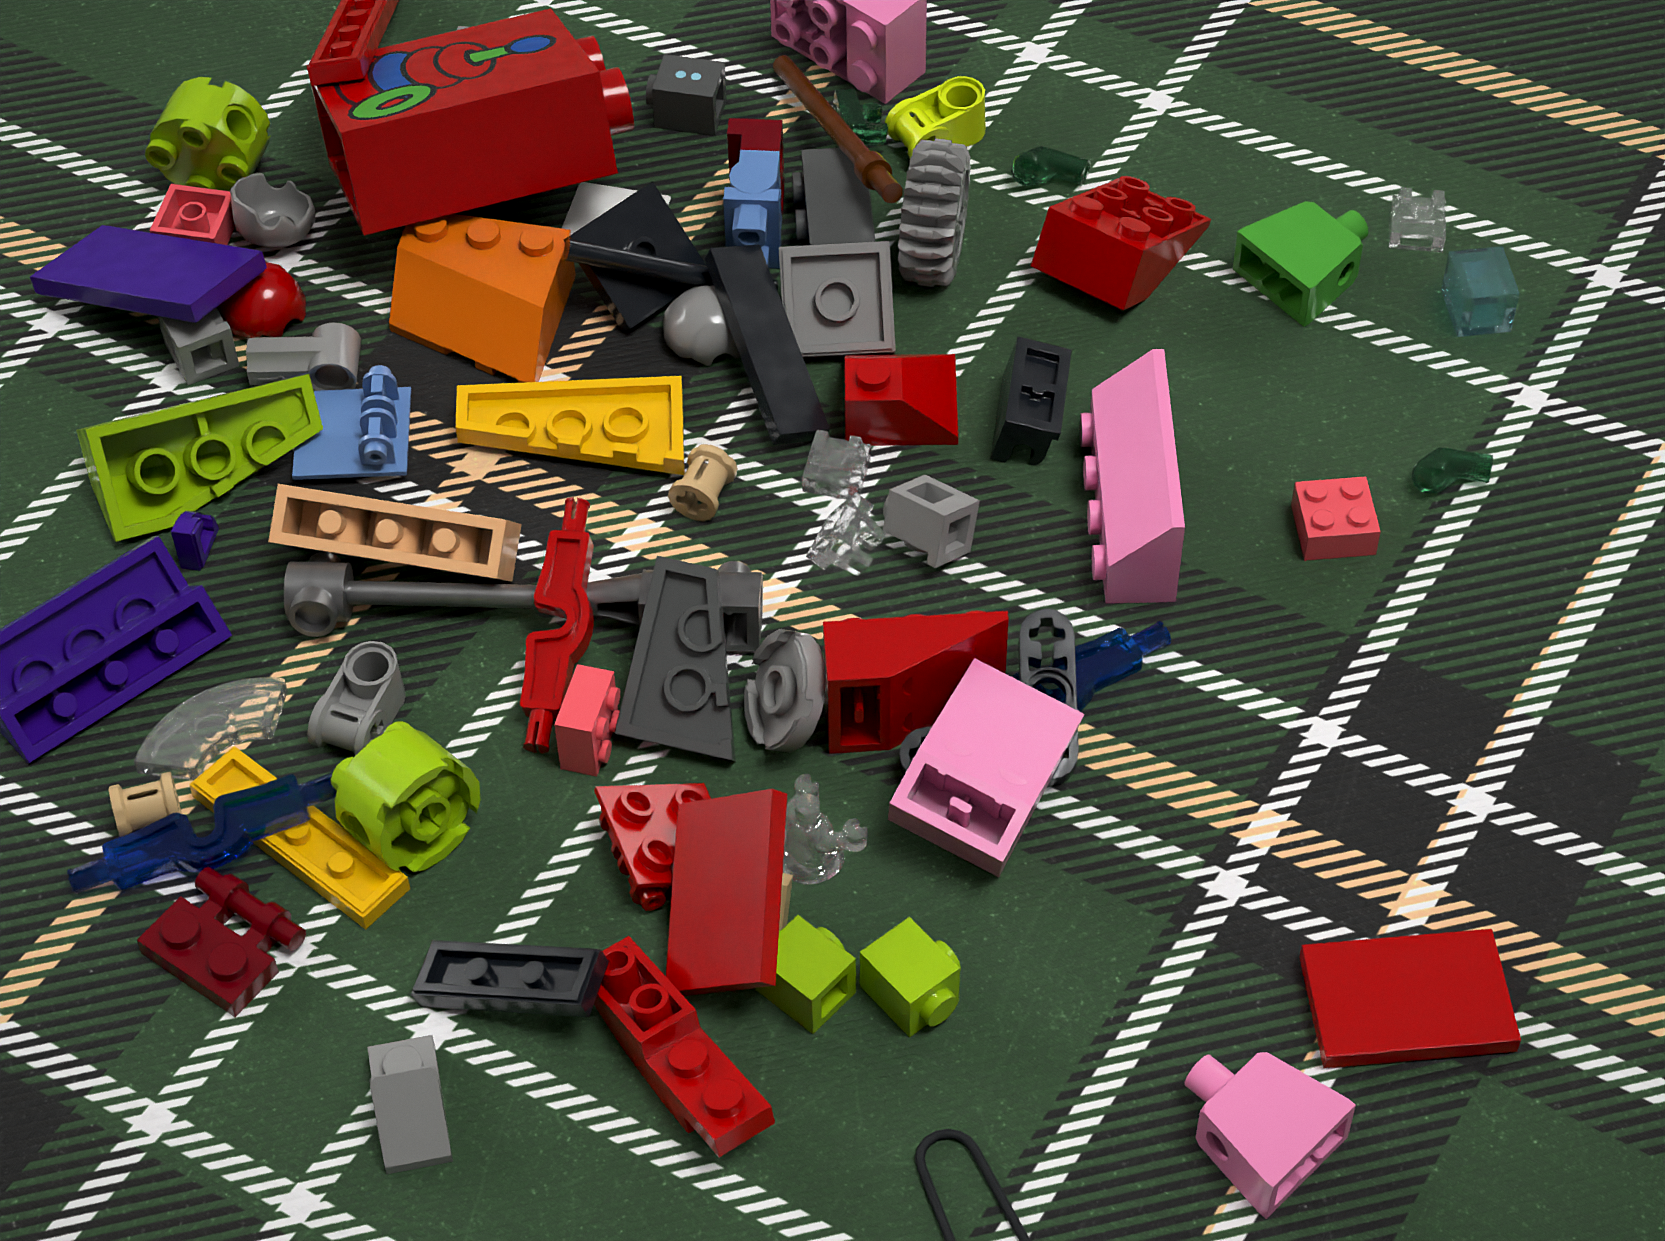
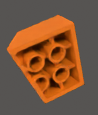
M450 214L406 225L397 247L389 318L390 331L444 355L451 352L463 355L475 361L476 369L490 375L500 371L516 378L518 383L539 382L576 276L574 262L565 261L563 258L564 239L571 235V230L460 214Z

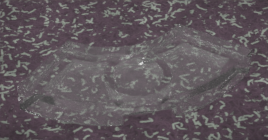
M263 677L236 680L207 689L184 701L169 712L144 740L134 760L138 774L161 776L162 773L171 772L173 778L195 780L201 775L210 760L229 747L247 740L273 739L288 692L285 678Z

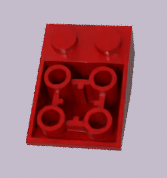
M1121 176L1049 207L1031 267L1119 309L1126 310L1146 300L1209 227L1211 219L1195 212V205L1187 200L1177 197L1164 198L1149 191L1150 186L1145 181L1131 176Z
M976 610L962 614L927 616L911 614L893 618H847L841 621H824L825 708L829 754L891 750L901 745L906 736L912 731L919 728L932 727L974 658L1006 674L1008 611L985 612Z

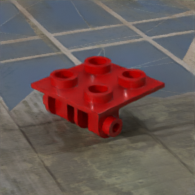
M705 784L596 786L594 792L602 812L599 817V823L601 828L608 832L612 842L611 851L614 858L618 860L617 865L620 872L624 875H630L628 882L631 886L630 896L632 901L641 905L647 911L661 907L666 901L664 894L669 886H672L678 804L711 799Z

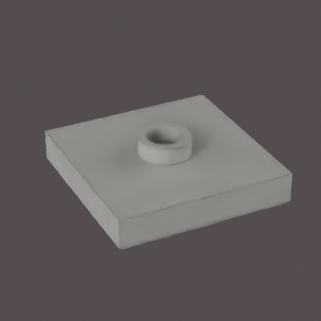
M889 241L779 247L781 300L803 358L889 354L896 352Z

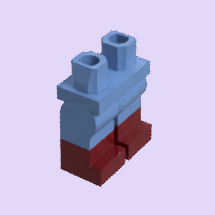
M729 118L727 144L730 187L724 188L723 196L726 247L760 245L768 267L780 269L779 247H781V228L785 199L783 120Z

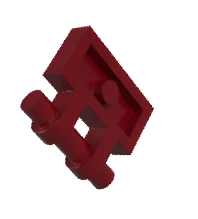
M206 867L198 874L195 880V887L207 895L209 899L198 908L180 896L137 939L141 954L236 1017L279 973L275 959L268 955L267 952L277 942L290 951L296 950L303 943L306 930L291 921V913L276 902L264 903L250 894L248 884L235 875L226 874L223 876L213 868ZM234 914L251 924V928L242 937L224 925Z

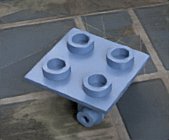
M377 365L373 366L364 375L363 389L314 391L323 430L294 448L293 480L407 475L411 387H398L397 380L391 374V370L386 366Z

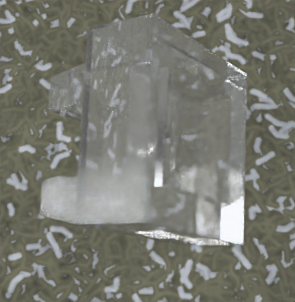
M1401 187L1398 195H1392L1389 218V248L1443 252L1446 238L1445 191L1433 190L1432 198L1412 197V188Z
M816 430L802 476V492L858 502L871 461V444L863 443L861 437L850 435L848 441L831 438L828 431Z
M856 492L828 515L806 557L823 570L833 563L856 576L861 574L869 567L873 558L863 552L858 543L872 551L886 536V533L869 516L874 505Z

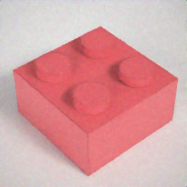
M170 184L149 230L150 233L228 245L235 229L230 191Z
M1366 476L1295 482L1291 507L1304 561L1376 555L1381 531Z
M577 664L554 724L560 769L597 777L601 764L609 761L612 750V742L610 740L613 732L615 733L620 710H618L620 688L615 686L614 671Z

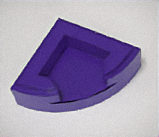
M185 511L173 525L171 534L182 569L201 571L202 567H204L219 530L213 516L204 515L200 512Z

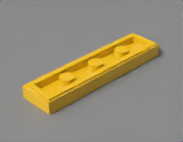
M235 746L189 784L192 796L365 930L410 890L408 876L388 867L343 827Z

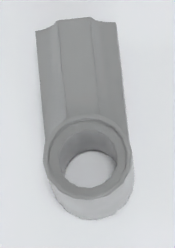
M332 322L317 327L310 337L248 338L246 357L249 384L263 385L309 374L314 391L355 389L361 337L352 327Z

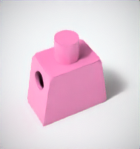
M1268 1052L1257 1053L1236 1074H1233L1208 1054L1195 1064L1185 1080V1086L1206 1102L1199 1113L1195 1137L1199 1146L1265 1219L1348 1138L1356 1104L1345 1096Z

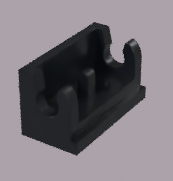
M1017 337L1002 376L990 459L1005 463L1013 454L1014 446L1025 444L1033 448L1030 455V465L1035 466L1044 460L1052 440L1058 441L1062 429L1071 349Z

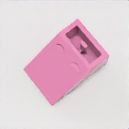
M770 0L772 37L884 104L888 103L926 72L927 0Z
M974 658L919 747L889 803L888 820L1000 877L1078 729L1084 714Z

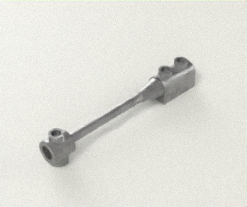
M318 552L313 554L308 562L288 563L284 579V608L286 617L294 629L307 636L319 637L329 634L335 628L336 622H349L353 604L537 609L534 604V592L537 585L354 581L350 563H342L341 559L332 553ZM729 561L723 563L718 568L726 651L755 652L760 646L763 574L762 572H751L750 568L744 563ZM643 570L639 574L588 582L586 594L591 603L593 615L636 624L640 627L654 570Z

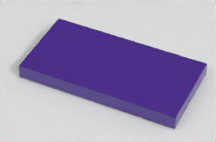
M102 225L30 276L35 293L197 323L264 272L267 266L263 252L260 250Z

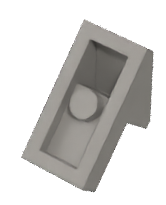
M433 1035L367 1047L371 1070L370 1089L386 1174L453 1162Z

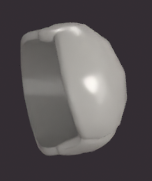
M255 173L237 180L230 189L231 207L236 230L245 240L255 245L267 248L290 246L303 240L315 222V208L311 197L297 190L291 180L287 181L282 188H274L268 184L264 174Z
M714 285L689 289L669 305L663 318L664 338L667 346L679 357L692 358L706 366H710L715 357L723 353L730 354L734 358L740 357Z

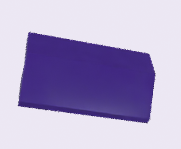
M159 536L149 538L0 629V733L26 763L32 762L232 636L202 585H188Z

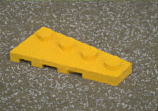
M682 376L457 385L455 428L458 443L678 475L685 474Z

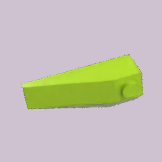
M305 374L77 429L76 431L91 486L114 541L117 542L173 527L183 512H194L214 498L223 495L246 477L263 466L269 465L323 430V425L310 375Z

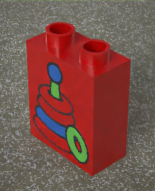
M551 8L378 48L364 79L311 86L329 164L363 235L618 174L611 136L634 130L632 104L621 70L618 67L606 69L595 37L592 35L574 39Z

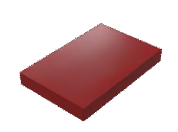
M767 789L678 804L666 977L683 996L776 986L787 793L775 789Z
M1492 929L1305 944L1301 946L1299 957L1323 1068L1518 1052L1521 1037Z

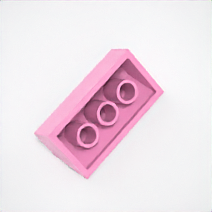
M1152 349L1093 388L1091 392L1090 413H1080V446L1091 447V456H1084V489L1095 490V500H1088L1089 535H1099L1100 545H1092L1093 580H1103L1105 604L1176 602L1185 523L1164 349Z

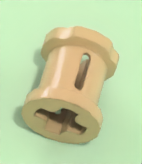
M701 444L693 448L689 453L687 460L689 467L683 478L672 484L668 498L676 511L685 517L706 521L715 516L719 506L717 498L723 487L734 481L738 468L734 459L728 456L721 448Z
M171 772L162 773L159 781L122 789L119 784L109 786L111 805L121 840L131 838L134 830L170 822L173 827L184 825L179 798Z

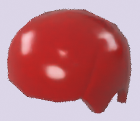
M266 262L267 268L264 272L218 306L223 322L227 321L232 334L245 338L260 337L262 335L281 337L289 321L292 319L304 320L306 316V297L297 281L282 266Z

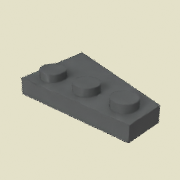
M657 556L615 734L736 762L720 575L717 569Z

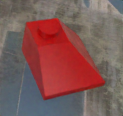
M955 354L845 355V445H958Z

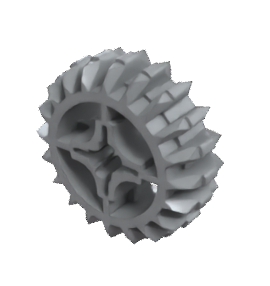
M935 138V141L921 140L913 149L904 189L898 243L899 271L905 281L916 282L920 286L934 287L935 285L948 286L954 279V276H956L963 238L965 236L971 181V157L964 144L952 143V140Z

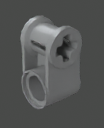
M368 641L358 644L346 654L344 662L329 688L318 700L311 713L307 732L308 741L311 745L324 747L330 744L352 751L356 756L371 740L382 735L385 729L392 724L399 709L404 704L406 694L397 656L390 646L383 642Z

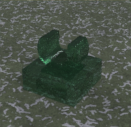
M855 88L835 90L833 108L862 142L868 146L885 144L888 126L887 123H880L882 106L875 103L860 106Z

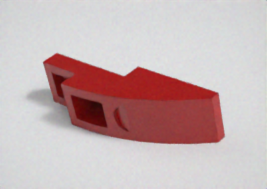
M627 936L603 950L602 952L609 960L594 1006L630 1060L685 1131L689 1134L696 1130L715 1154L721 1157L775 1124L771 1105L702 1030L696 1009L631 937Z

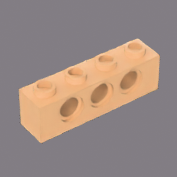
M278 484L268 542L512 582L522 524L499 518Z

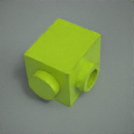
M797 915L781 931L779 930L776 986L756 988V990L814 1034L856 993V958L845 951L840 940L831 931L824 927L816 929L801 916Z
M910 916L860 951V987L909 1038L926 1025L936 1026L942 1023L955 1010L959 1002L960 962L953 950L941 940L934 942Z

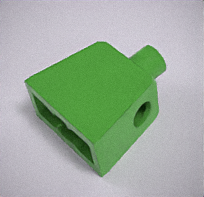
M1302 202L1238 230L1233 270L1305 327L1356 280L1363 249L1361 241L1368 236L1367 223L1354 210H1349L1335 219L1316 203Z

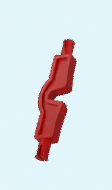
M574 497L565 500L561 530H552L549 533L545 560L534 592V604L540 613H546L567 620L559 629L535 631L526 638L525 675L520 706L524 714L529 717L523 748L533 753H537V747L540 753H547L549 751L553 719H557L572 679L574 665L587 650L593 633V610L586 594L594 548L589 533L585 532L590 503L578 497L577 504Z

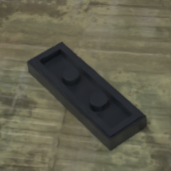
M432 940L411 996L420 1007L589 1017L609 960L601 949Z

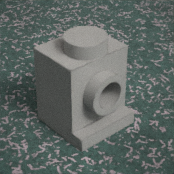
M217 308L197 323L158 316L164 343L187 385L240 366L231 328L227 321L223 322Z
M923 475L889 489V495L883 507V515L885 517L883 531L904 541V544L911 550L928 553L926 564L937 568L971 552L980 500L927 475Z

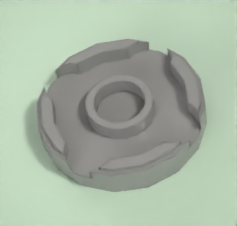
M778 629L768 635L754 653L752 664L759 665L756 679H747V685H745L744 711L749 732L757 743L765 744L767 746L765 749L791 753L803 747L813 734L820 718L826 690L825 662L819 644L810 634Z

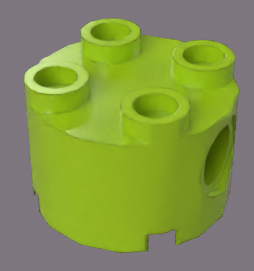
M197 77L184 81L172 94L151 132L150 142L145 150L146 160L153 167L159 169L174 184L230 191L237 180L254 174L265 153L271 135L268 137L267 133L270 126L268 115L253 96L235 84L225 81L222 88L216 85H208L212 79L209 77Z
M403 721L394 722L389 725L382 735L371 740L355 757H349L341 761L336 766L331 777V785L337 790L334 800L337 820L350 835L388 867L396 871H400L399 867L406 866L412 872L422 871L445 859L463 841L470 829L463 822L468 809L470 808L477 814L481 801L480 783L472 770L426 733L414 729Z

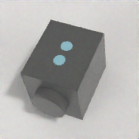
M664 54L657 75L650 74L646 86V104L653 106L655 128L715 136L727 101L725 62Z

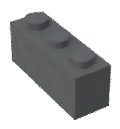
M840 148L801 150L802 172H792L793 203L804 204V209L795 210L797 242H807V245L875 242L870 189L866 188L855 175L854 164Z

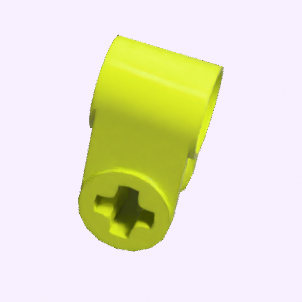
M957 76L950 78L933 89L896 104L889 111L885 119V131L892 139L901 141L908 148L909 159L912 156L913 149L921 140L935 141V138L952 140V143L964 144L966 147L974 145L982 140L986 130L985 89L982 83L971 77Z

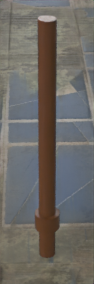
M782 55L776 58L773 63V69L854 164V173L863 185L868 189L876 190L885 202H897L902 197L903 189L892 176L890 164L880 153L868 149L790 57Z

